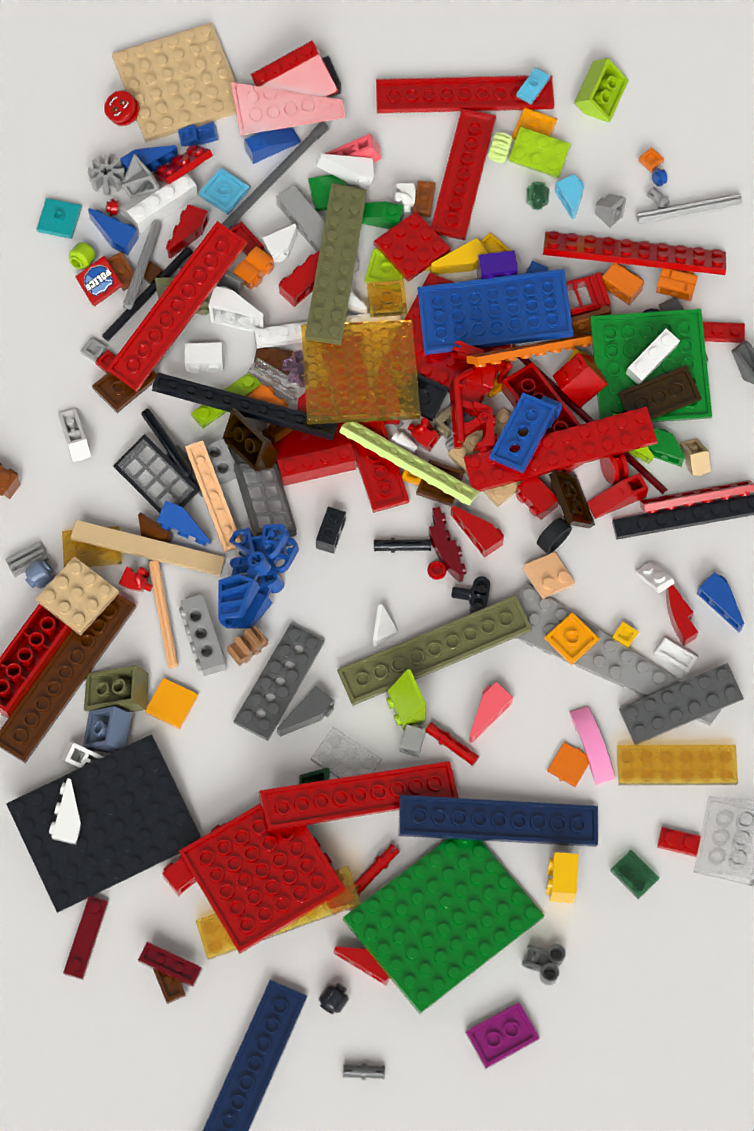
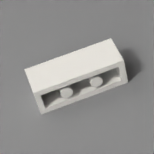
M665 329L628 367L626 374L637 385L641 384L677 347L680 341L669 330Z

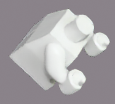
M414 183L396 184L392 191L396 202L391 203L403 205L404 214L410 215L412 213L411 209L415 204L416 191Z

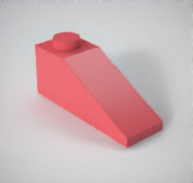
M367 134L325 153L373 158V163L382 159L380 145L371 134Z
M497 682L492 686L488 685L482 692L483 696L469 737V742L471 743L513 702V697Z

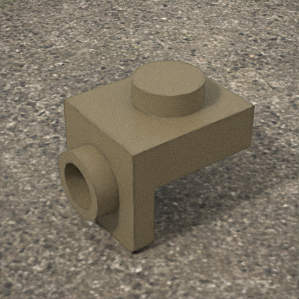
M451 406L447 409H442L434 422L435 431L446 439L450 437L451 431L447 427L452 422Z

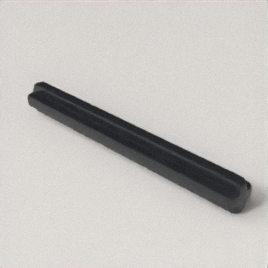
M147 408L142 411V417L185 477L192 475L193 470L151 410Z

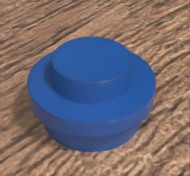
M660 168L655 169L652 174V181L656 186H663L667 182V173Z

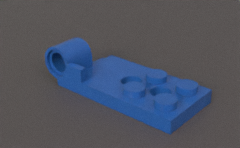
M522 393L489 455L490 460L524 474L546 430L551 427L554 420L560 415L562 403L543 396L540 400ZM522 429L529 431L524 437L518 435ZM513 445H518L520 450L513 453L510 451V448Z

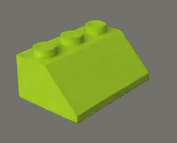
M609 58L593 61L574 104L584 114L610 122L629 80Z

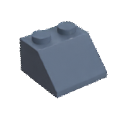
M114 706L89 711L83 747L91 751L113 753L126 747L132 713Z

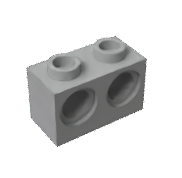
M222 438L206 445L205 447L219 484L222 485L236 479L233 465L235 461L224 439ZM213 453H219V454H220V455L217 456V457H212V456H211ZM220 469H227L224 473L219 472Z

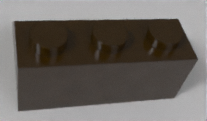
M232 408L223 434L225 443L255 472L273 468L278 455L276 449L238 410Z

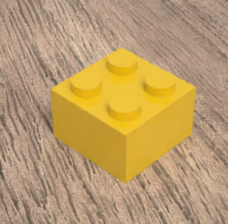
M554 852L553 858H549L547 875L551 876V878H548L546 885V895H550L549 902L574 903L577 894L579 854Z

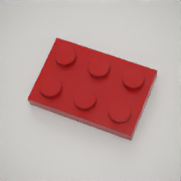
M192 145L186 149L187 152L173 157L170 163L159 166L157 168L158 171L153 174L156 180L171 184L211 158L213 154L210 149Z

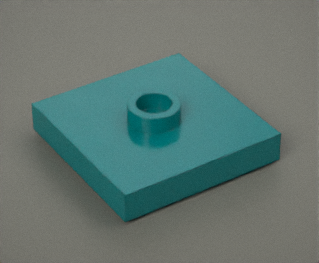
M46 198L36 228L37 232L72 239L82 209L81 205Z

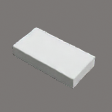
M664 637L654 655L685 674L689 673L698 659L697 656Z

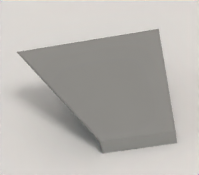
M134 154L122 183L130 199L160 190V186L152 173Z

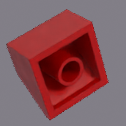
M580 352L552 375L559 388L580 408L608 385L591 356Z

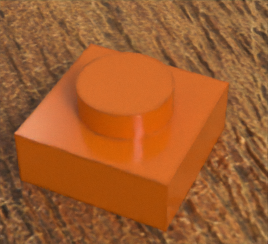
M651 147L639 157L638 162L647 170L653 172L664 162V158Z

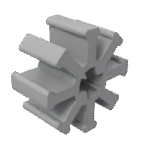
M104 155L105 164L102 165L97 158L93 159L94 169L89 167L88 175L90 182H92L93 190L98 192V189L103 187L104 195H110L109 186L112 185L117 192L122 189L120 181H124L125 171L119 158H116L111 163L110 155Z

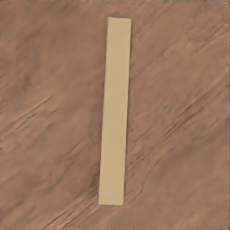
M79 520L75 521L71 534V540L219 577L225 557Z

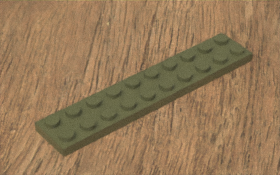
M331 184L305 333L306 340L335 345L342 344L367 189Z
M515 595L337 669V672L350 702L354 706L388 692L406 670L410 669L416 680L531 632L532 628Z

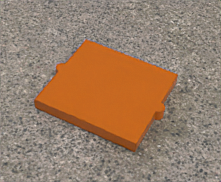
M564 742L547 772L559 778V781H564L576 787L589 765L587 755L581 752L579 748L576 749Z

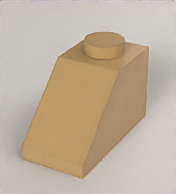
M698 438L680 442V448L685 456L686 467L692 475L702 476L707 472H711L709 451Z

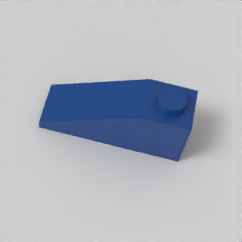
M293 127L259 132L244 139L247 155L252 163L255 164L301 143V140Z
M714 572L699 587L697 595L736 631L740 632L744 626V621L730 586L723 576Z

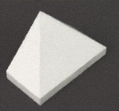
M378 604L373 647L379 646L398 633L397 628L382 604Z

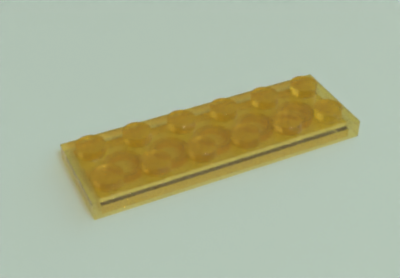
M617 745L618 785L738 784L736 745Z

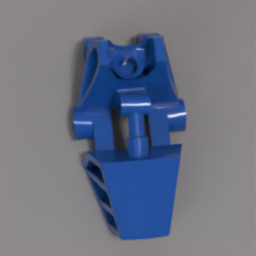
M283 524L263 525L262 536H254L249 527L236 530L232 534L229 542L240 550L238 554L241 557L231 559L232 575L218 580V619L225 628L252 629L273 604L269 599L270 592L279 593L284 588V582L278 573H283L289 569L299 551V547L295 539L289 537V531ZM244 535L242 542H235L237 536ZM279 560H285L282 566H276ZM258 576L261 577L259 583L256 582Z

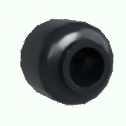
M338 982L336 985L328 984L319 996L320 1007L332 1015L334 1012L340 1013L349 1000L348 994L345 993L347 988Z

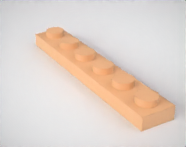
M202 440L185 446L187 456L223 551L226 553L237 549L229 542L232 534L237 529L204 442ZM237 536L235 539V542L237 543L241 542L239 536Z

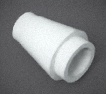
M396 431L391 439L392 443L414 454L418 447L402 431L401 433Z

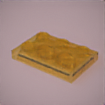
M119 526L107 527L120 531ZM73 530L62 531L64 567L74 556L88 567L122 564L121 552L71 540Z

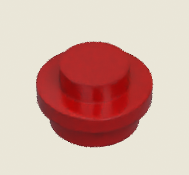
M111 198L110 202H106V212H109V216L117 215L118 201L114 200V198Z
M440 561L430 563L427 569L429 577L434 580L444 578L447 571L446 566Z

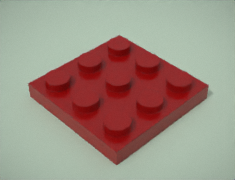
M417 211L374 240L375 247L408 282L429 268L431 263L451 251V248Z

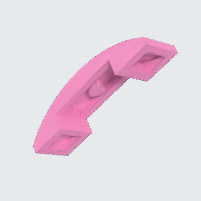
M589 707L569 712L590 764L589 768L595 784L615 779L603 738Z

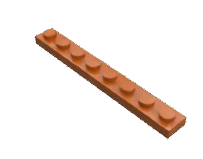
M581 334L466 356L467 364H475V367H485L486 363L501 364V360L516 361V357L526 359L531 358L532 354L542 356L546 355L547 351L558 353L563 348L565 350H574L576 346L589 347L590 343H592L591 334Z

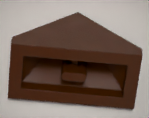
M140 512L138 514L141 536L167 543L172 541L170 532Z

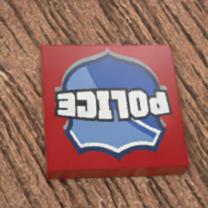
M105 256L75 276L94 307L124 286Z

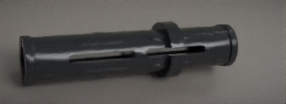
M374 539V552L431 551V539Z

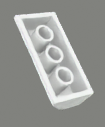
M187 173L171 184L158 181L160 190L133 198L118 207V210L137 229L139 234L143 233L151 227L154 220L161 221L198 196L197 186Z

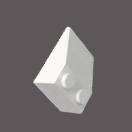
M216 286L213 289L209 302L210 320L212 323L254 332V329L265 328L264 315L236 292L224 286Z

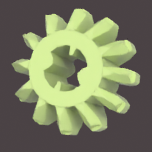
M497 132L490 147L489 159L497 163H504L512 143V136L504 132Z

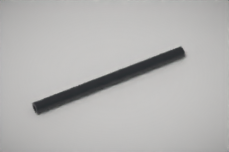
M185 247L157 278H170L179 268V265L193 251L189 247ZM155 280L135 300L133 308L130 310L126 309L102 334L106 341H109L157 291Z

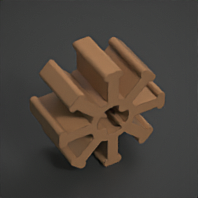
M254 626L252 629L248 628L245 630L241 637L238 635L234 639L235 642L228 645L227 652L241 666L244 662H249L252 656L260 654L262 652L261 649L269 644V640L257 626Z

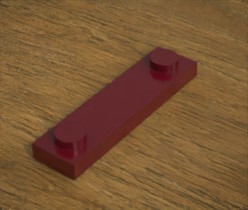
M92 896L88 897L63 971L64 975L84 979L109 904L108 901Z

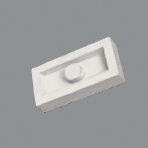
M651 561L636 571L637 577L657 593L674 584L673 578Z

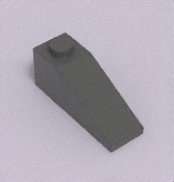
M315 686L277 728L278 735H286L321 721L325 716H330L334 710V700L319 687Z

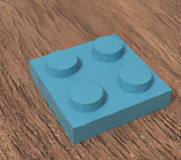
M220 168L200 190L199 196L228 215L249 191V186Z

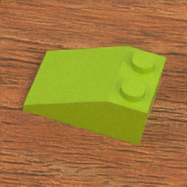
M409 669L388 690V697L386 698L389 708H393L396 714L393 716L397 726L401 725L403 731L406 725L424 723L426 702Z

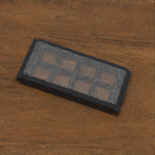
M145 434L113 465L159 513L165 501L184 508L200 491Z

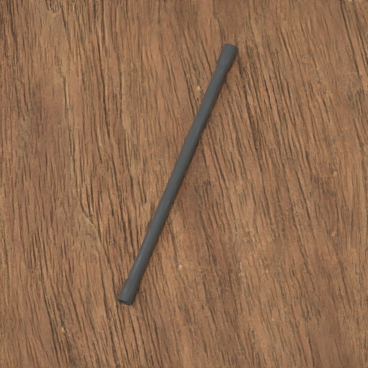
M320 122L222 225L230 229L293 163L329 129L328 125L325 122ZM191 255L179 265L180 269H182Z

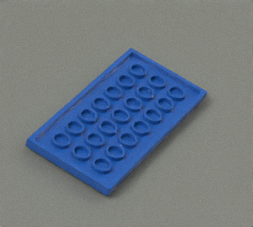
M564 269L417 287L425 355L453 352L451 350L453 346L460 348L459 345L455 344L456 341H462L477 348L573 337Z

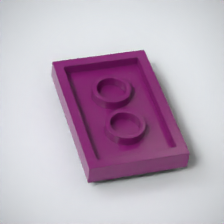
M520 1002L465 1031L485 1069L540 1039Z

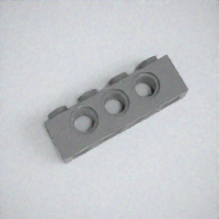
M200 594L181 600L182 607L179 608L181 618H186L187 621L184 627L187 636L191 635L193 642H190L192 653H197L198 659L195 660L198 671L202 670L203 676L226 670L225 661L204 595ZM196 615L201 617L198 621L191 620ZM199 633L206 634L204 638L197 637ZM205 650L212 651L209 656L202 654Z

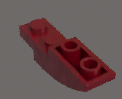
M440 507L432 508L434 526L429 527L428 533L432 547L439 561L446 566L450 575L458 582H463L466 568L465 564H461L460 557H462L461 547L457 546L456 540L451 541L449 530H445V513H441Z

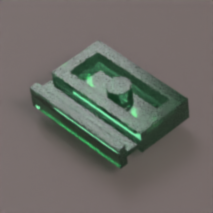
M632 850L610 869V872L638 900L660 879Z

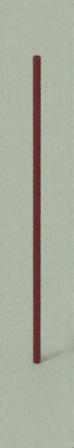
M517 357L525 366L532 362L529 358L521 359ZM539 369L562 401L586 423L595 421ZM624 453L627 462L662 495L668 491L630 453Z

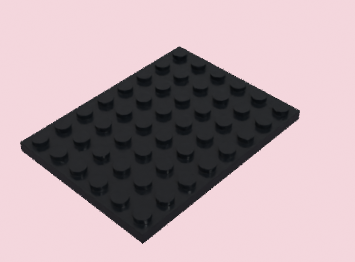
M152 734L6 803L57 913L180 854L179 850L202 838ZM68 778L72 782L81 822L76 845L52 839V834L49 833L52 821L56 822L58 814H55L57 802L61 803L63 795L60 794L62 783H66Z

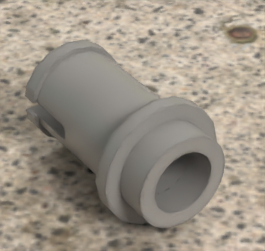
M655 187L651 188L647 193V197L653 200L658 208H666L670 203L669 198L663 196Z

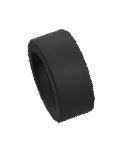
M557 518L541 533L537 540V545L547 554L552 553L566 540L572 527L564 519Z

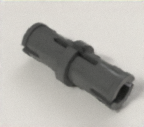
M362 1063V1065L343 1064V1070L351 1071H343V1078L351 1077L366 1080V1078L384 1079L385 1073H376L385 1072V1065L367 1066L366 1063Z

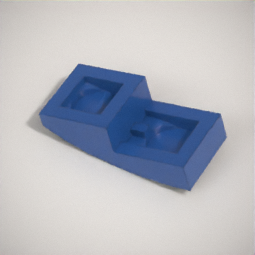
M214 122L200 127H196L193 124L178 130L181 146L202 145L219 140Z

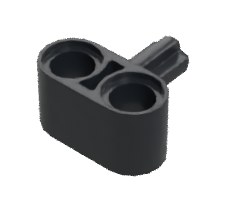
M479 576L474 580L471 589L453 587L451 597L468 600L470 604L469 611L472 614L487 607L490 581L484 576ZM483 585L486 587V589L479 590L477 589V586ZM481 603L483 607L476 608L474 604Z

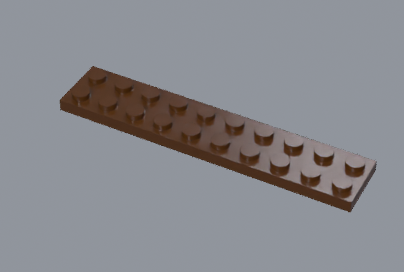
M118 594L81 636L72 629L0 729V748L23 763L28 761L137 608L136 604Z

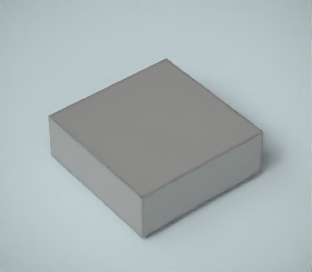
M91 337L81 350V354L95 362L107 350V346Z

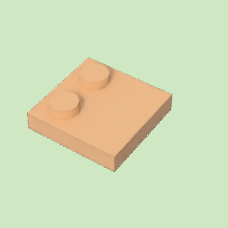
M555 552L529 562L522 568L542 599L570 588L575 584V581Z

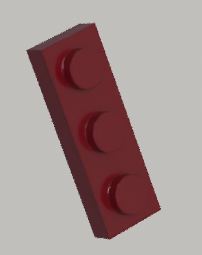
M146 942L138 958V962L191 987H194L202 971L201 966L149 942Z

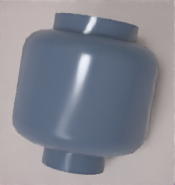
M36 560L25 570L27 576L25 581L32 588L35 586L44 588L53 579L54 570L45 560L42 562Z

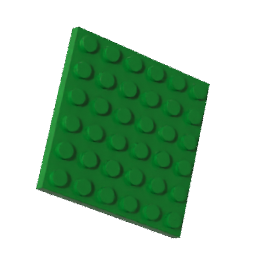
M701 309L590 316L594 363L608 383L597 394L599 419L610 417L614 413H625L617 394L637 385L626 374V371L665 329L669 330L680 342L643 382L687 365L702 399L694 404L651 420V422L712 418Z

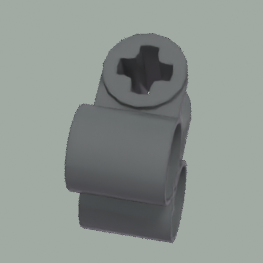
M553 944L546 951L538 946L528 945L525 961H522L521 965L530 970L539 971V977L543 984L553 985L556 983L559 976L557 966L563 963L566 955L564 947L560 944ZM558 951L561 954V958L553 959L550 953ZM551 970L554 972L555 977L547 978L544 972Z

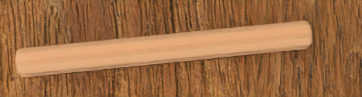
M154 560L149 562V569L167 666L172 669L178 667L159 561Z

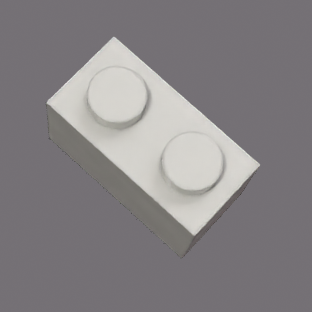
M222 342L185 343L186 372L199 373L200 371H209L215 373L223 371Z

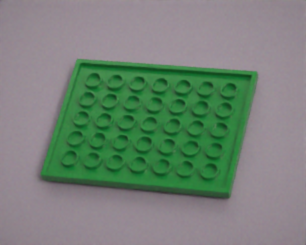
M446 839L346 914L342 920L416 1011L422 1014L541 921L544 915L482 841Z

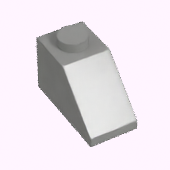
M609 194L605 198L599 199L596 203L595 215L611 228L623 217L626 198Z

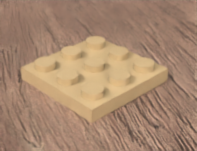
M74 556L41 592L36 601L81 636L119 594V591Z

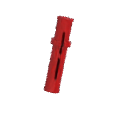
M433 722L425 729V732L435 738L438 744L444 745L471 766L479 759V755L454 739L450 732H445Z
M390 844L380 856L377 855L373 864L350 886L353 891L360 886L354 892L356 895L359 896L383 869L389 867L388 864L400 853L396 848L390 854L395 848L393 844Z

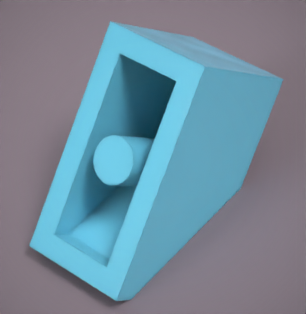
M575 174L556 182L555 193L571 219L576 217L584 189L582 180L578 179Z

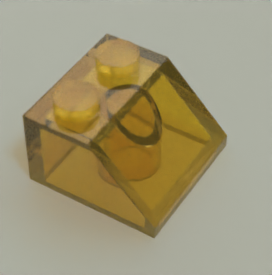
M404 280L367 283L370 318L407 315Z

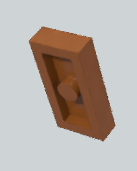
M418 180L413 213L417 211L422 217H431L436 183Z
M122 252L108 258L124 285L121 289L125 291L130 286L134 271Z

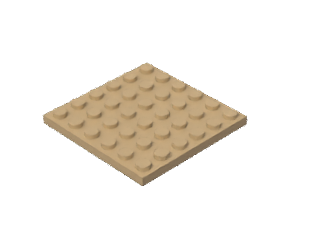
M212 23L112 53L125 91L129 92L139 103L140 110L136 119L145 143L178 133L179 129L193 124L197 127L236 114L231 82L236 83Z

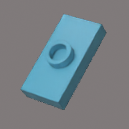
M534 68L517 92L516 97L532 105L550 80V75Z

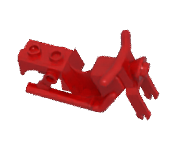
M456 341L455 344L459 345L460 348L453 346L451 350L457 352V354L450 353V356L467 362L466 356L485 353L486 351L462 341ZM493 348L492 351L501 350L503 348ZM501 360V364L486 363L485 367L473 366L453 378L449 386L454 449H461L462 442H465L467 436L477 430L483 432L482 441L476 443L473 452H490V449L494 448L498 440L497 433H494L496 416L493 415L490 406L480 403V398L483 394L490 393L493 389L496 372H500L497 383L502 384V380L506 378L509 370L513 368L511 362ZM463 412L469 414V417L476 418L470 422H464Z

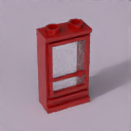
M600 272L595 273V275L566 281L571 317L600 310L603 306H611Z

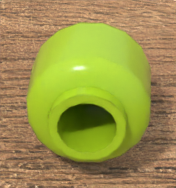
M79 242L69 252L68 256L70 264L74 268L86 269L95 260L96 254L90 244Z

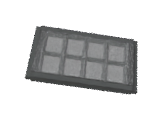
M246 462L234 463V472L253 535L262 536L263 525L283 524L289 531V537L296 536L297 529L277 464L274 463L271 469L255 472Z

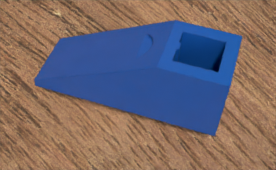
M177 146L135 149L120 158L121 165L125 173H127L135 154L150 172L157 171L159 166L170 163L172 158L178 155Z
M89 208L90 220L110 246L117 251L129 255L139 239L137 229L131 224L126 225L115 217L105 215L100 210Z
M165 501L157 519V522L161 523L160 526L168 531L171 528L178 530V535L187 539L190 535L196 538V543L203 546L206 543H212L185 508Z

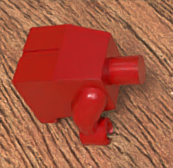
M423 417L421 425L417 424L415 426L411 423L407 429L411 432L412 437L417 443L430 452L440 439V435L433 430L434 428L429 420Z
M126 566L118 583L131 591L143 592L144 590L151 592L153 585L148 583L146 579L150 572L143 567H139L137 573H134L132 568Z

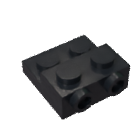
M415 373L414 377L409 378L407 381L405 394L401 393L399 396L400 410L415 417L416 415L425 417L433 422L449 392V388Z

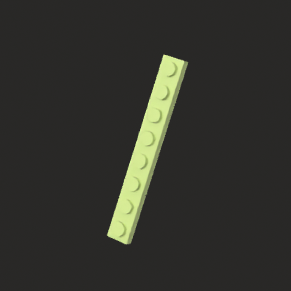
M349 419L340 429V433L347 438L374 451L379 456L404 468L412 475L420 477L428 484L443 490L444 493L450 494L462 503L470 506L479 494L478 490L352 419Z

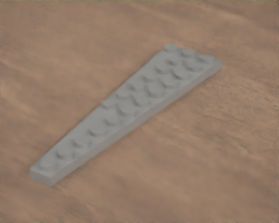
M525 583L517 594V598L532 631L517 637V639L567 662L544 638L572 612L549 597L542 599L534 587ZM577 616L600 640L574 663L576 667L647 697L681 683ZM721 709L701 717L697 721L711 726Z

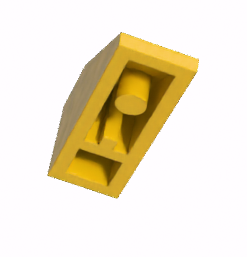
M475 238L431 263V273L437 275L474 271L477 269L478 255L489 253L478 238Z

